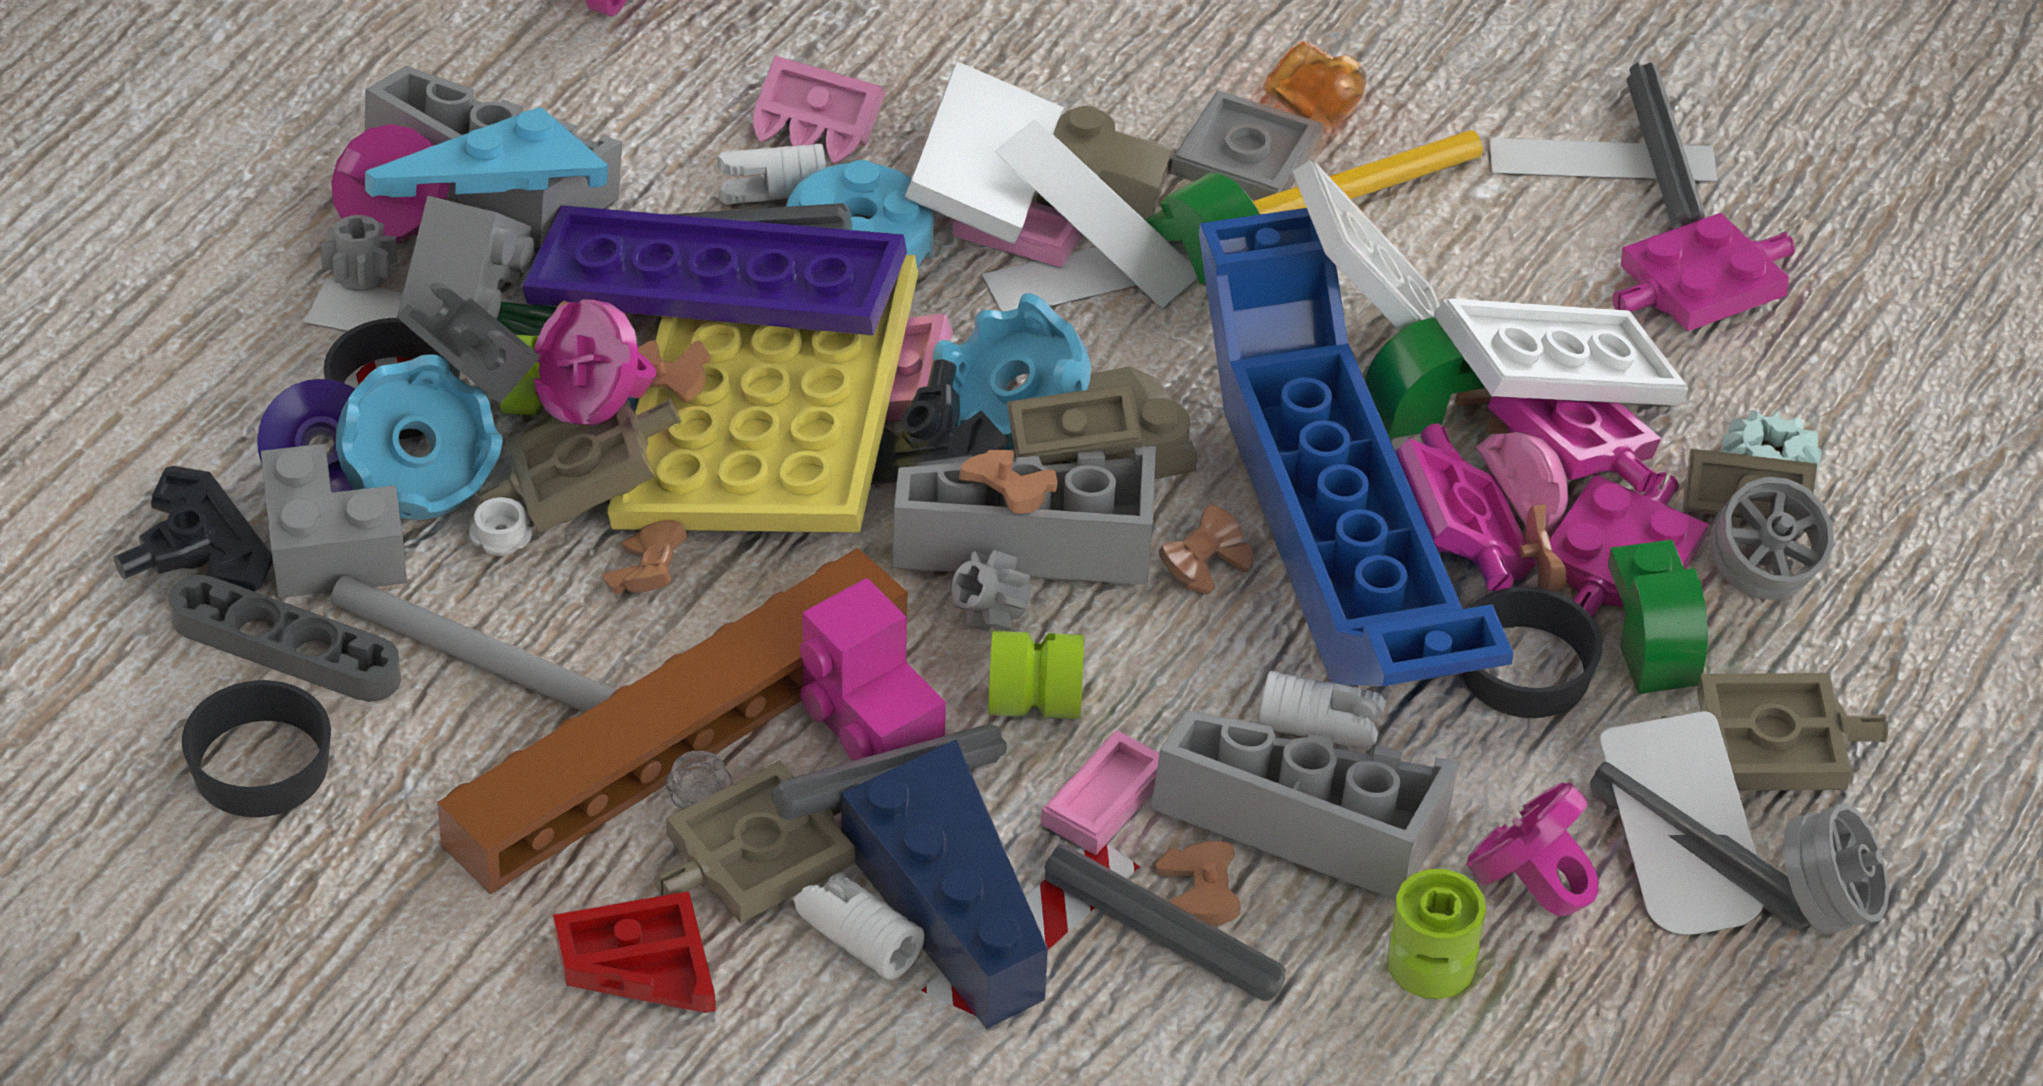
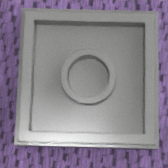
M1217 90L1172 157L1171 174L1195 181L1210 172L1220 173L1236 182L1251 200L1291 189L1296 181L1292 171L1306 163L1322 140L1323 124Z

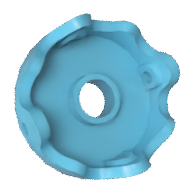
M856 160L851 163L827 167L805 178L795 187L788 198L786 207L843 203L849 207L851 216L865 215L870 217V219L851 217L852 230L904 234L907 249L906 255H915L917 269L923 258L932 259L933 210L905 197L911 177L898 170L874 164L867 160Z
M1031 293L1023 294L1018 308L1014 310L981 311L976 315L975 328L965 343L956 345L951 341L941 340L936 344L933 351V361L944 359L951 361L957 367L953 388L960 395L958 426L982 410L1009 440L1003 450L1014 449L1007 409L1008 401L1084 391L1088 389L1090 383L1091 362L1087 348L1071 323H1067L1056 314L1043 299ZM1022 374H1029L1028 379L1022 386L1015 390L1006 391L1007 385L1012 379Z
M422 355L413 360L382 365L373 370L349 397L342 409L336 427V450L341 469L349 484L354 490L396 485L399 513L402 519L425 520L437 518L461 508L484 484L500 456L503 443L502 435L495 428L490 402L486 393L481 388L472 387L454 376L450 370L449 362L438 355ZM405 429H417L423 432L430 442V454L425 457H413L407 454L400 446L399 433Z

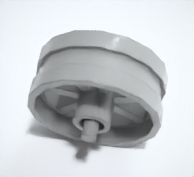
M1764 477L1747 482L1718 512L1710 530V551L1719 572L1734 588L1760 599L1779 600L1797 594L1827 564L1834 546L1833 523L1824 504L1808 488L1785 478ZM1751 501L1771 503L1767 520ZM1735 508L1753 529L1732 528L1731 515ZM1783 509L1789 511L1798 521H1795L1788 513L1783 512ZM1806 532L1811 542V550L1792 539L1796 535ZM1736 543L1747 544L1746 552L1749 559L1739 551ZM1785 555L1808 566L1809 569L1804 573L1791 577ZM1771 563L1774 575L1755 566L1757 564L1767 565Z
M1845 803L1822 809L1820 814L1813 812L1791 818L1785 829L1783 844L1786 873L1792 893L1803 915L1814 929L1828 935L1849 929L1852 925L1857 927L1882 920L1888 907L1889 886L1887 870L1879 843L1862 814L1856 808Z

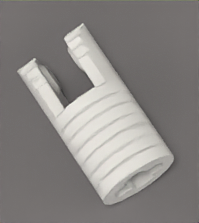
M822 143L721 152L717 156L718 169H721L724 175L763 174V176L722 182V186L719 189V202L727 205L788 199L800 182L809 175L826 168Z
M1270 671L1263 693L1259 724L1272 726L1273 731L1279 733H1288L1299 737H1308V734L1311 733L1332 737L1336 744L1370 749L1373 744H1376L1379 733L1376 730L1374 721L1372 722L1371 720L1377 721V717L1384 712L1386 700L1383 699L1381 693Z
M842 874L829 877V881L822 885V888L818 884L815 886L809 885L803 888L802 892L796 897H793L796 912L800 914L802 919H805L808 924H812L815 929L831 939L835 944L847 950L848 953L861 960L862 963L875 970L887 980L896 979L904 974L914 963L923 946L924 932L922 928L909 921L902 914L894 911L892 907L880 901L879 898L855 882H851L847 877L845 878Z

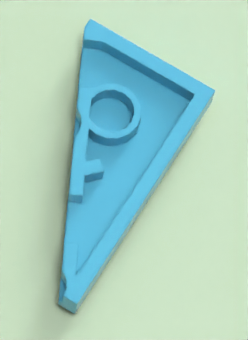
M540 106L365 171V191L371 197L378 195L413 197L416 196V184L454 182L455 194L505 192L511 189L527 191L548 190L549 178L584 176L588 187L594 188L607 185L608 164Z

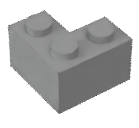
M427 196L398 315L407 304L421 309L427 314V317L436 315L441 310L443 301L432 293L430 285L432 283H442L453 290L464 301L467 302L469 298L473 299L497 319L501 306V292L497 290L498 282L500 280L517 285L520 272L524 273L527 271L534 251L533 238L529 237L532 226L497 212Z
M325 444L261 451L278 598L332 592L337 581L344 575L372 587L407 583L396 485L331 493Z

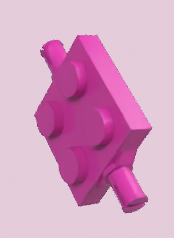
M1718 213L1622 247L1621 267L1638 285L1614 292L1612 295L1613 306L1615 310L1630 312L1648 306L1656 307L1671 315L1686 331L1699 328L1787 296L1789 276L1773 261L1794 255V241L1790 235L1787 237V232H1782L1779 235L1759 242L1756 240L1752 241L1722 213Z
M1491 397L1487 408L1507 425L1511 433H1527L1543 439L1558 454L1569 480L1610 470L1612 473H1618L1638 493L1646 492L1655 483L1657 473L1647 467L1642 461L1653 458L1662 438L1621 403Z
M1441 424L1427 426L1420 435L1424 444L1408 438L1395 453L1437 550L1443 553L1451 551L1472 560L1480 568L1488 591L1492 590L1494 592L1510 588L1513 584V579L1520 581L1536 566L1533 557L1521 558L1520 545H1526L1527 543L1500 485L1493 475L1475 468L1461 458L1459 452L1453 448L1445 426L1441 427Z
M1658 473L1653 486L1645 494H1640L1594 474L1550 538L1553 553L1565 565L1566 582L1578 592L1573 601L1582 606L1592 617L1601 604L1624 607L1608 568L1611 547L1673 540L1686 570L1704 543L1709 524L1667 506L1679 489V483L1674 476L1670 475L1665 483L1667 473Z

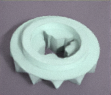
M1752 409L1745 420L1732 419L1727 433L1723 436L1721 452L1817 463V470L1822 456V450L1818 448V432L1804 430L1801 417L1791 420L1781 418L1777 409L1770 417H1764ZM1762 441H1770L1774 447L1783 446L1782 455L1779 451H1775L1771 445L1761 446Z

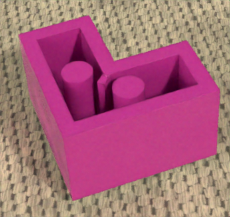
M868 578L802 612L803 643L800 644V655L803 660V687L800 690L801 701L813 720L819 723L824 722L840 738L845 752L853 761L945 736L946 702L906 662L907 617Z

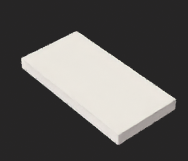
M956 62L905 197L908 200L1008 243L1015 244L1025 222L1035 189L994 151L1035 118L1053 134L1063 107L960 62Z
M1309 160L1292 171L1325 254L1399 331L1418 321L1434 317L1440 304L1432 286L1318 164Z
M1443 299L1434 314L1438 323L1491 396L1679 406L1689 390L1630 311Z

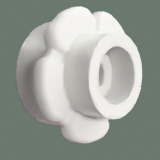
M504 497L492 498L480 504L474 514L475 523L469 527V536L473 544L476 546L482 545L486 553L496 556H506L514 553L518 549L525 547L532 537V528L528 526L530 519L525 513L523 506L513 499Z

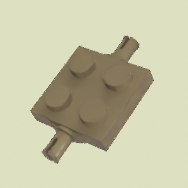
M669 398L667 401L638 415L632 410L627 400L612 418L595 426L565 423L554 419L508 441L513 459L510 477L482 491H477L480 504L498 497L510 498L515 501L522 500L527 507L531 520L540 533L559 523L571 521L582 512L617 495L629 493L638 485L654 478L646 454L648 437L677 423L680 424V416L672 400Z
M1830 673L1700 674L1697 688L1700 711L1710 712L1717 718L1738 791L1847 790L1851 776L1846 749L1848 742L1880 741L1885 743L1887 740L1888 722L1886 721V715H1847L1844 708L1835 698Z
M778 761L666 818L667 836L683 854L687 862L655 876L656 888L660 896L686 892L699 885L705 886L706 889L719 897L741 924L802 892L803 888L815 885L855 864V846L837 827L834 816L841 813V806L791 820L781 818L777 813L776 805L772 802L771 792L774 787L778 786L781 780L794 776L781 761Z

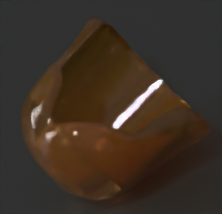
M1301 41L1279 60L1275 68L1267 76L1262 89L1294 114L1323 124V128H1329L1339 125L1361 102L1366 87V71L1350 55L1345 54L1333 57L1317 45L1309 41Z

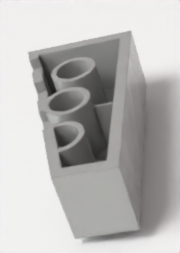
M404 66L365 89L364 132L369 128L394 124L412 128L437 145L473 130L481 129L519 115L523 112V106L506 100L501 102H481L473 99L474 89L409 66ZM555 118L608 164L607 185L589 188L584 176L552 177L548 179V190L527 191L511 189L505 192L455 194L454 182H450L448 196L464 205L497 212L532 226L529 237L533 238L534 246L540 249L561 205L603 209L619 199L622 141L605 135L598 140V143L577 136V125Z
M1156 446L1133 448V458L1105 460L1103 450L1077 453V463L1042 465L1039 456L1015 458L1011 470L1023 476L1051 469L1055 471L1058 482L1056 492L1046 491L1044 503L1036 511L1024 514L1013 513L1007 506L1003 494L987 484L959 480L960 468L964 462L899 468L894 504L892 568L916 569L924 572L934 570L956 572L962 564L971 561L972 552L976 551L990 555L996 550L1018 557L1015 571L1029 574L1030 577H1040L1048 580L1069 579L1099 581L1110 584L1148 585L1153 525Z
M1186 710L1160 749L1151 809L1395 900L1401 884L1412 874L1420 870L1447 821L1459 761L1435 757L1433 767L1401 761L1402 751L1375 746L1374 755H1367L1333 748L1334 738L1309 733L1308 737L1294 740L1277 738L1272 726Z

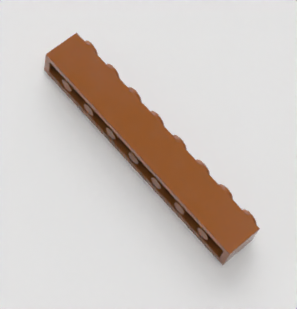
M858 547L836 561L823 564L813 575L785 592H778L772 595L762 606L735 622L724 624L711 637L686 652L671 656L658 669L631 685L620 687L607 700L582 715L567 719L554 732L524 750H517L511 753L501 764L470 783H463L455 787L445 798L437 802L441 846L489 894H492L801 701L800 690L803 687V660L800 655V644L803 643L802 612L868 578L907 617L908 592Z

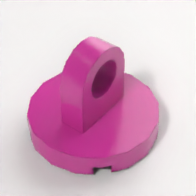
M394 124L369 128L351 140L337 159L331 180L333 205L341 219L352 215L372 217L378 223L384 224L385 236H396V244L402 243L403 241L401 240L408 239L412 235L417 236L427 196L446 200L450 188L449 183L416 184V196L389 197L382 195L371 197L365 191V171L435 146V144L412 128Z
M583 299L578 303L568 302L558 307L544 323L535 344L534 351L541 356L536 361L540 363V379L534 378L536 394L545 410L561 422L590 426L604 422L616 414L625 404L628 397L641 398L657 375L652 363L638 352L635 331L625 313L608 302Z
M1561 782L1528 801L1522 806L1524 809L1519 812L1522 816L1521 819L1517 817L1513 819V825L1509 828L1506 824H1503L1501 827L1499 825L1495 827L1468 855L1466 865L1473 872L1472 875L1480 885H1489L1514 871L1536 900L1548 912L1557 916L1572 915L1594 902L1598 894L1599 881L1595 868L1587 855L1566 830L1587 807V799L1570 782ZM1557 868L1569 881L1570 892L1560 882Z

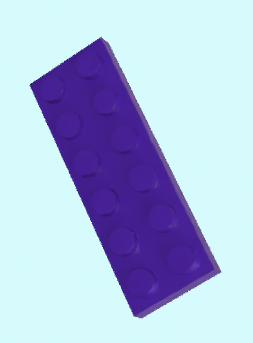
M561 205L522 287L527 304L558 306L563 301L578 303L583 299L608 302L623 313L874 335L906 257L907 249L904 234Z

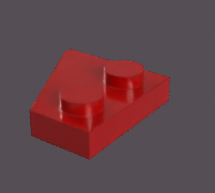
M689 891L553 915L554 934L566 986L702 1013L716 1011L715 991Z

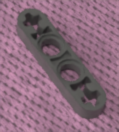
M196 575L187 577L174 585L169 593V606L173 627L177 633L188 639L357 700L367 702L379 701L391 696L399 688L401 672L398 649L392 642L383 637L211 576ZM253 620H264L273 624L269 631L261 635H247L239 631L245 623ZM313 640L324 641L330 645V648L324 653L315 656L302 655L296 651L301 644Z

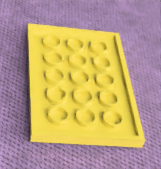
M906 255L874 335L662 316L655 341L659 348V356L662 357L663 361L675 363L695 341L702 342L709 352L711 361L703 365L706 373L703 390L690 402L679 400L668 389L649 387L646 393L639 398L635 411L636 415L670 398L680 416L681 423H677L648 437L646 454L654 478L638 485L629 493L611 498L607 512L612 529L641 530L645 526L658 521L673 520L680 522L685 530L860 533L918 277L915 255Z

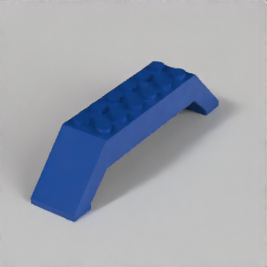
M1307 208L1200 223L1199 238L1224 414L1330 682L1341 685L1388 686L1511 665L1514 653L1493 604L1463 609L1349 346L1337 267L1325 254Z

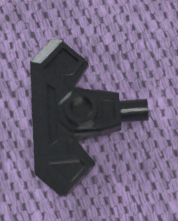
M944 359L933 361L927 387L918 388L911 405L902 416L901 424L903 430L900 437L886 427L883 428L871 485L897 482L899 468L962 463L971 457L987 453L988 450H1003L1007 446L1009 440L982 410L958 426L960 395L953 388L957 367L951 361Z
M179 466L166 467L152 494L151 508L170 515L167 520L156 524L139 536L140 545L113 557L120 576L123 579H127L152 567L157 574L182 568L196 569L208 563L206 576L215 577L254 592L260 589L273 562L272 553L209 471Z

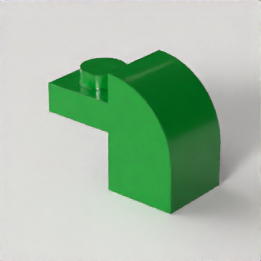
M1210 172L1165 196L1166 198L1160 202L1162 210L1146 218L1145 221L1167 241L1183 240L1199 284H1206L1199 238L1200 223L1260 215L1251 198L1236 182L1220 173Z
M1435 317L1418 321L1404 328L1388 340L1372 360L1365 378V383L1389 439L1421 434L1423 429L1432 424L1442 425L1452 394L1485 388Z
M1673 540L1611 547L1608 568L1626 610L1620 649L1638 694L1698 686L1700 674H1703L1707 656L1708 624L1704 595L1696 568L1684 569Z

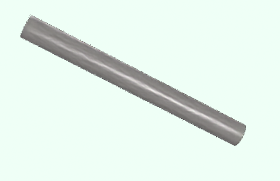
M347 575L342 576L333 588L331 602L339 608L580 711L587 712L607 700L616 691L611 687Z

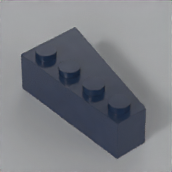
M957 739L842 792L841 831L855 846L856 865L894 911L902 914L909 921L923 929L924 942L922 948L984 1027L988 1029L1044 1001L1048 947Z

